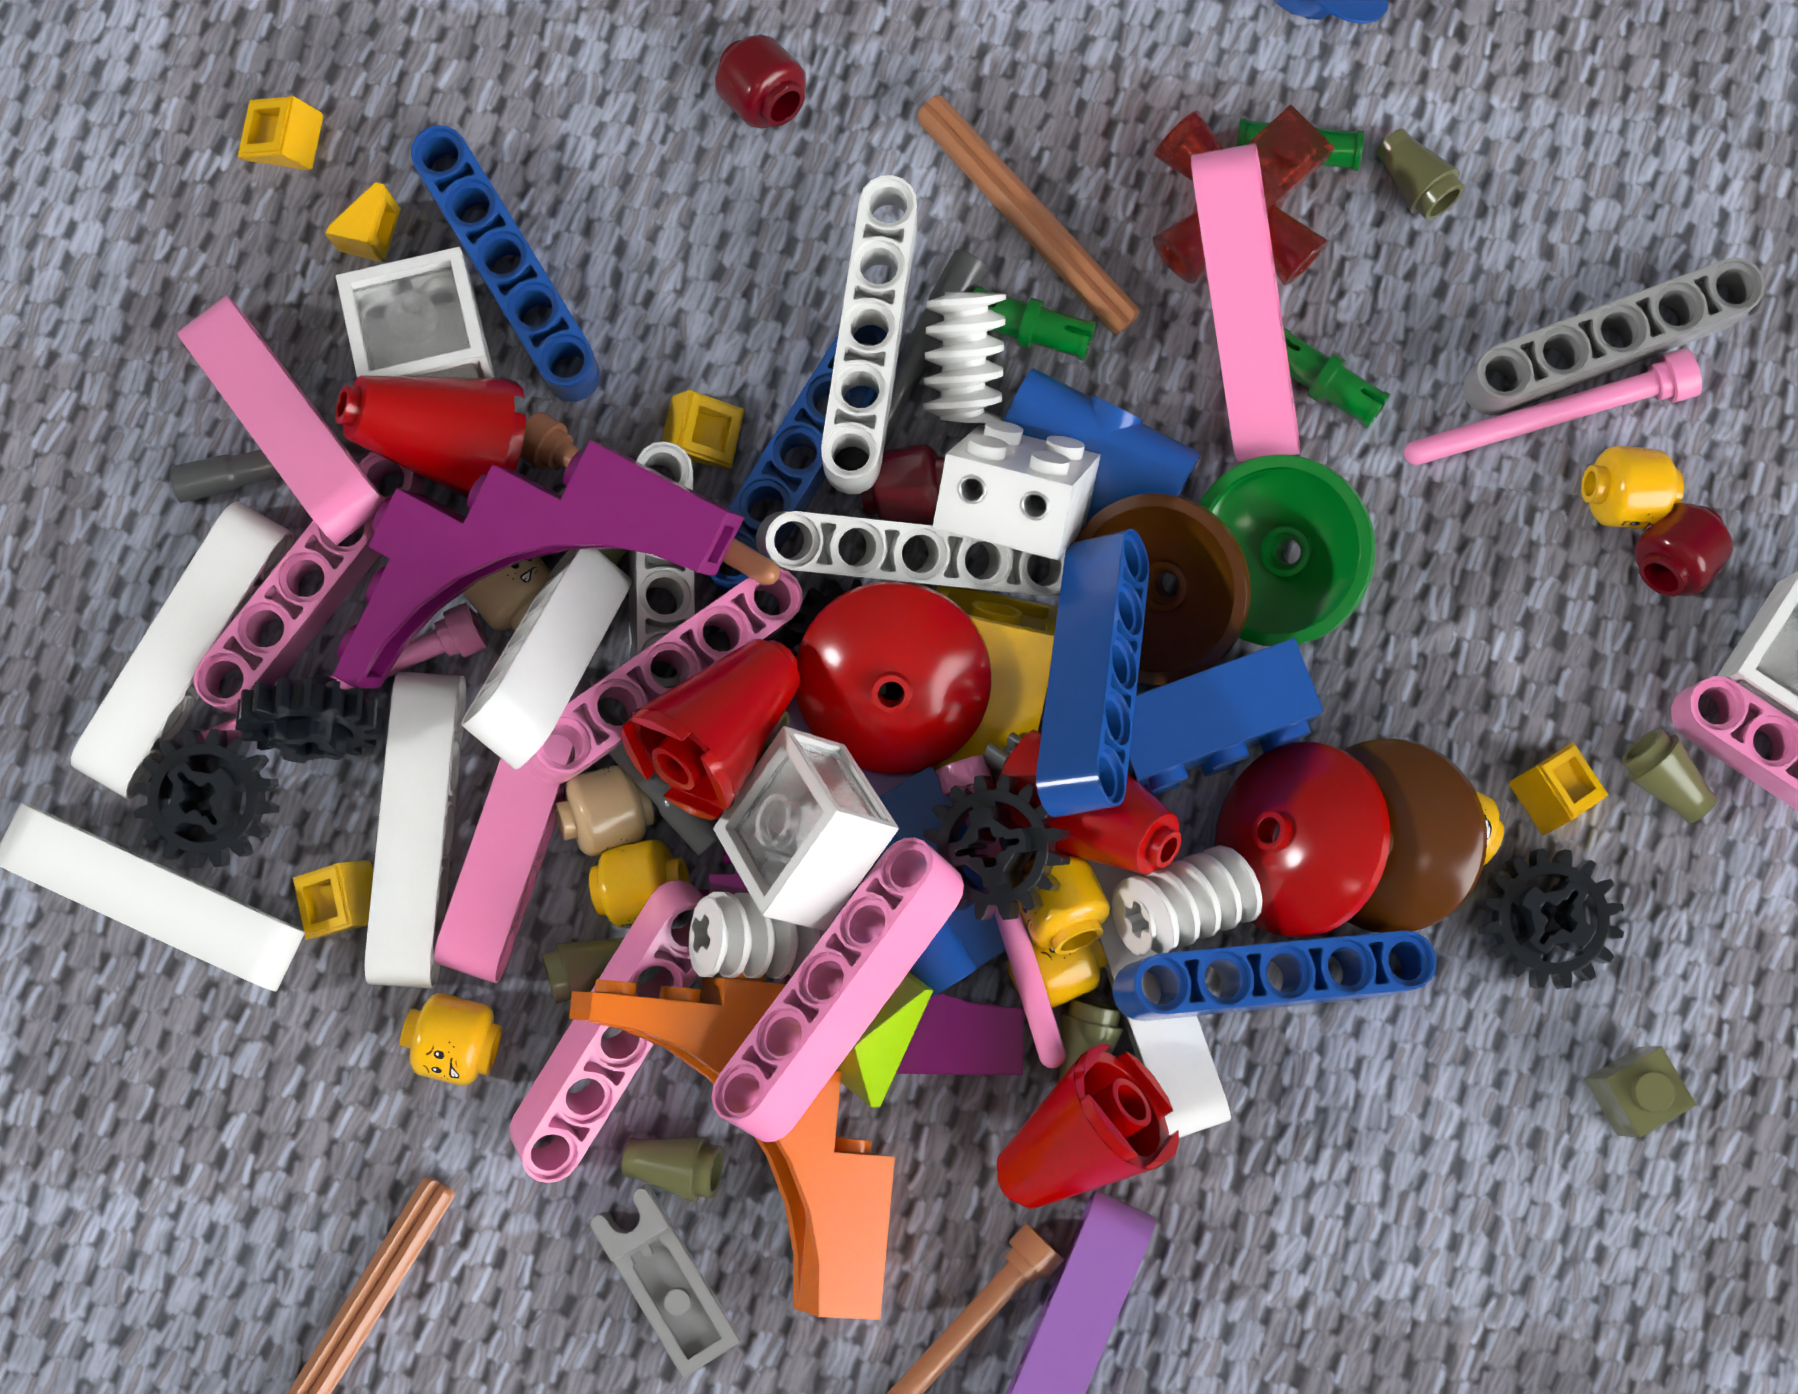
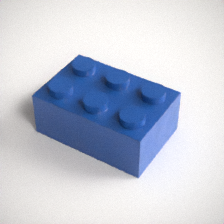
M1295 638L1136 695L1128 773L1153 796H1157L1181 786L1180 782L1189 778L1187 775L1188 771L1201 767L1204 777L1215 775L1241 764L1240 760L1250 756L1248 749L1260 745L1264 754L1281 745L1300 742L1299 738L1310 734L1311 731L1308 725L1322 714L1324 710Z

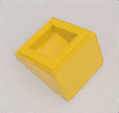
M295 96L250 100L238 158L257 163L311 170L324 115Z
M375 182L328 226L325 235L339 252L382 262V260H386L401 208L385 184Z
M692 390L673 395L661 442L665 441L678 445L685 450L691 462L731 469L745 409Z
M1574 742L1566 745L1509 782V786L1542 835H1546L1569 823L1608 796L1606 790Z
M370 861L340 862L293 877L302 926L305 931V940L368 926L373 882V868Z

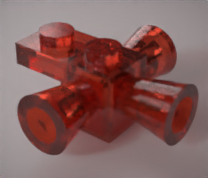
M1291 104L1248 143H1256L1275 272L1284 287L1298 278L1320 256L1330 241L1281 210L1286 197L1327 161L1335 148ZM1196 110L1182 119L1167 134L1157 147L1154 157L1193 181L1191 155L1220 150L1223 147L1200 112ZM1195 203L1193 208L1194 213L1153 237L1154 247L1164 263L1178 277L1191 284L1196 283L1206 269L1197 203Z

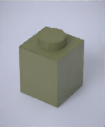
M1662 1046L1637 1047L1584 1078L1617 1136L1641 1138L1697 1105Z

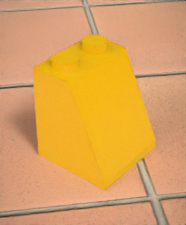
M937 586L936 591L958 604L973 620L980 631L990 658L991 692L987 710L976 732L959 751L941 763L932 766L931 768L935 772L937 769L950 763L984 755L989 743H993L1004 750L1011 732L1016 733L1022 738L1033 729L1038 732L1048 687L1058 606L978 589Z

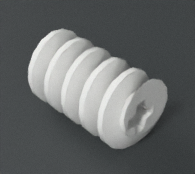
M945 292L944 296L927 301L926 308L943 315L944 321L926 327V335L943 341V347L925 352V360L941 366L942 372L924 378L925 386L941 392V398L923 403L924 411L940 417V420L965 423L1001 421V417L984 410L985 407L1002 402V392L986 386L985 382L1003 376V367L986 360V357L1004 351V341L987 335V331L1005 325V316L989 310L988 305L1005 300L1006 294Z
M1219 845L1206 849L1203 853L1184 857L1182 861L1171 862L1165 868H1159L1151 874H1141L1140 876L1121 880L1114 889L1111 908L1117 932L1126 947L1135 956H1145L1150 950L1158 954L1171 953L1177 945L1181 947L1194 944L1198 937L1202 939L1215 936L1219 929L1222 931L1235 928L1239 922L1246 923L1256 920L1261 913L1263 900L1260 884L1253 869L1244 857L1232 848Z
M712 892L699 900L694 909L689 932V955L693 969L700 977H713L719 972L723 977L736 978L741 973L747 978H760L766 973L769 978L783 979L787 974L791 977L794 975L826 931L764 917L749 893H736L733 895L730 892Z

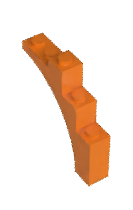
M743 973L736 978L702 977L701 990L660 986L659 999L636 997L637 983L596 979L595 992L572 991L569 1019L618 1028L663 1047L701 1073L714 1085L721 1071L786 984L765 982V974L760 978H747ZM835 1071L794 1128L785 1137L774 1142H763L757 1138L755 1139L768 1159L785 1204L793 1250V1308L817 1317L880 1320L895 1157L871 1153V1140L836 1137L842 1072Z

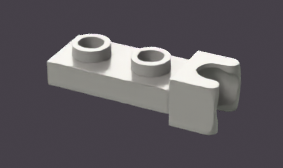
M645 1184L633 1193V1201L640 1214V1220L635 1229L624 1230L620 1228L613 1217L605 1212L591 1218L589 1223L610 1261L614 1262L684 1379L740 1343L742 1339L672 1225L670 1217L650 1185Z

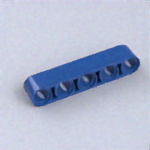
M435 125L424 129L416 136L411 147V158L414 166L546 386L557 398L564 401L577 402L588 398L596 390L600 382V369L583 332L464 138L455 129L448 126ZM454 155L458 157L455 165L449 170L443 172L431 170L434 162L442 156ZM475 205L489 207L487 215L480 221L474 223L462 221L465 211ZM515 255L521 258L518 267L510 273L497 274L492 272L495 262L501 257ZM536 306L552 308V314L545 323L538 326H529L523 323V318L531 308ZM573 356L584 360L581 371L575 376L560 378L554 375V370L562 359Z
M866 325L859 328L853 338L860 344L869 343L877 345L886 338L887 333L881 327ZM839 333L728 507L729 510L745 517L734 538L757 552L759 551L756 545V534L761 522L754 520L750 516L754 504L764 498H773L784 505L783 511L805 512L826 478L821 451L826 416L817 411L816 406L823 397L828 396L830 393ZM856 386L851 388L844 398L852 407L865 408L871 405L877 392L867 386ZM796 446L811 448L817 454L815 461L809 467L798 470L784 464V456L790 449ZM839 453L835 456L834 463H835V460L837 459ZM786 522L776 531L774 543L778 553L795 528V523ZM717 571L715 576L708 575L712 585L723 594L748 578L743 573L737 576H726Z
M1126 529L1073 542L1066 549L1036 771V785L1041 804L1053 818L1120 806L1124 801L1149 579L1147 551L1141 537L1134 529Z
M1412 931L1161 953L1124 966L1114 979L1112 994L1119 1010L1125 1016L1139 1021L1387 997L1424 987L1435 973L1436 955L1428 940ZM1390 951H1393L1400 959L1402 965L1400 977H1397L1390 968ZM1330 956L1337 959L1343 970V979L1340 984L1335 982L1330 975L1328 969ZM1270 961L1274 962L1282 972L1283 985L1280 991L1275 989L1269 982L1267 966ZM1208 966L1215 969L1221 977L1223 984L1219 998L1213 995L1206 986L1205 972ZM1145 972L1154 975L1159 981L1161 997L1158 1004L1149 1001L1144 995L1142 978Z

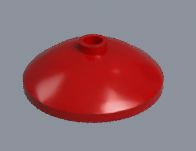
M875 582L859 586L840 595L830 602L812 621L803 636L796 658L798 662L797 670L801 680L800 686L796 691V699L800 712L810 731L815 736L844 744L858 766L863 770L884 774L911 773L932 767L948 759L959 751L976 732L985 715L990 699V658L984 639L973 620L958 604L947 596L931 588L911 582ZM896 682L902 686L904 694L899 699L888 700L880 694L879 688L884 683Z
M1306 741L1293 742L1281 745L1262 754L1238 776L1229 789L1220 809L1216 824L1214 847L1221 845L1232 848L1244 857L1256 875L1260 884L1263 901L1261 913L1256 920L1251 921L1252 924L1267 932L1282 936H1316L1329 932L1351 919L1365 905L1375 891L1385 869L1389 853L1390 821L1388 809L1377 781L1370 771L1355 757L1327 744ZM1279 823L1280 832L1277 839L1273 842V832Z

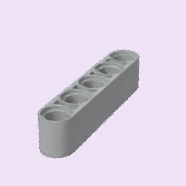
M1738 257L1724 259L1495 345L1484 352L1466 375L1463 385L1465 399L1479 413L1487 415L1502 414L1727 329L1743 318L1763 297L1765 289L1763 274L1755 264L1747 259ZM1716 284L1726 286L1733 292L1736 305L1721 299L1717 293ZM1666 306L1674 310L1679 317L1680 326L1670 325L1664 321L1658 307ZM1601 327H1608L1617 331L1622 337L1623 348L1613 347L1608 344L1602 337ZM1550 348L1561 353L1566 360L1567 369L1560 370L1550 366L1544 358L1543 349ZM1485 370H1496L1504 374L1509 381L1510 391L1502 392L1491 387L1486 380Z

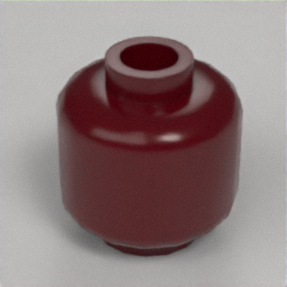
M759 34L735 41L723 51L715 76L716 92L721 99L747 125L764 129L772 126H782L798 114L805 100L806 75L801 65L774 38Z
M926 444L884 451L881 470L876 482L869 490L861 493L866 514H878L879 520L933 526L946 456L938 457L934 449Z
M1692 503L1674 504L1673 510L1668 516L1649 526L1641 535L1634 548L1635 560L1642 580L1657 593L1672 597L1694 596L1703 592L1730 558L1733 552L1732 537L1722 518L1714 510Z

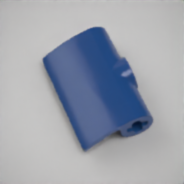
M1032 368L1025 377L1003 420L1023 428L1022 435L1045 441L1049 436H1065L1084 443L1085 451L1101 454L1086 524L1108 505L1133 495L1160 492L1180 496L1201 455L1200 452L1143 424L1142 419L1095 395L1090 397L1035 368ZM1039 495L1030 496V500L1045 503V500Z
M925 768L879 796L899 827V830L859 883L858 887L884 852L893 843L903 838L915 837L923 840L937 852V843L923 837L924 830L940 829L943 821L937 818L932 811L935 804L950 807L954 805L950 795L944 797L938 776L933 768ZM964 822L960 830L958 841L961 840L968 829L966 822ZM969 867L962 868L966 876L975 885L987 891L986 888H983L981 875ZM975 902L966 910H954L910 969L912 975L933 990L930 998L977 970V967L1005 951L995 915H993L991 920L976 919L974 911Z

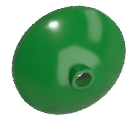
M1262 456L1243 462L1230 469L1215 481L1203 495L1199 504L1213 512L1233 533L1248 566L1251 588L1250 606L1244 628L1239 636L1240 639L1270 647L1295 638L1297 645L1317 640L1336 629L1357 608L1365 595L1373 574L1376 548L1375 535L1369 513L1362 499L1348 481L1336 471L1317 461L1300 456ZM1294 540L1300 546L1301 553L1299 559L1295 563L1290 564L1285 560L1283 550L1289 541Z

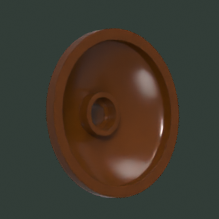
M1157 492L1133 495L1120 499L1099 511L1083 527L1075 542L1126 529H1134L1141 537L1148 555L1149 579L1138 683L1166 685L1214 667L1229 653L1237 642L1244 628L1250 606L1251 588L1248 566L1233 533L1220 518L1203 505L1183 496ZM1166 573L1174 575L1178 581V591L1175 595L1168 593L1163 587V577Z
M1395 738L1375 739L1343 749V751L1360 761L1377 781L1386 801L1390 821L1389 853L1382 877L1369 900L1346 922L1371 932L1385 933L1396 931L1413 932L1442 921L1465 902L1478 882L1484 866L1487 851V826L1483 808L1475 789L1464 773L1451 760L1421 743Z

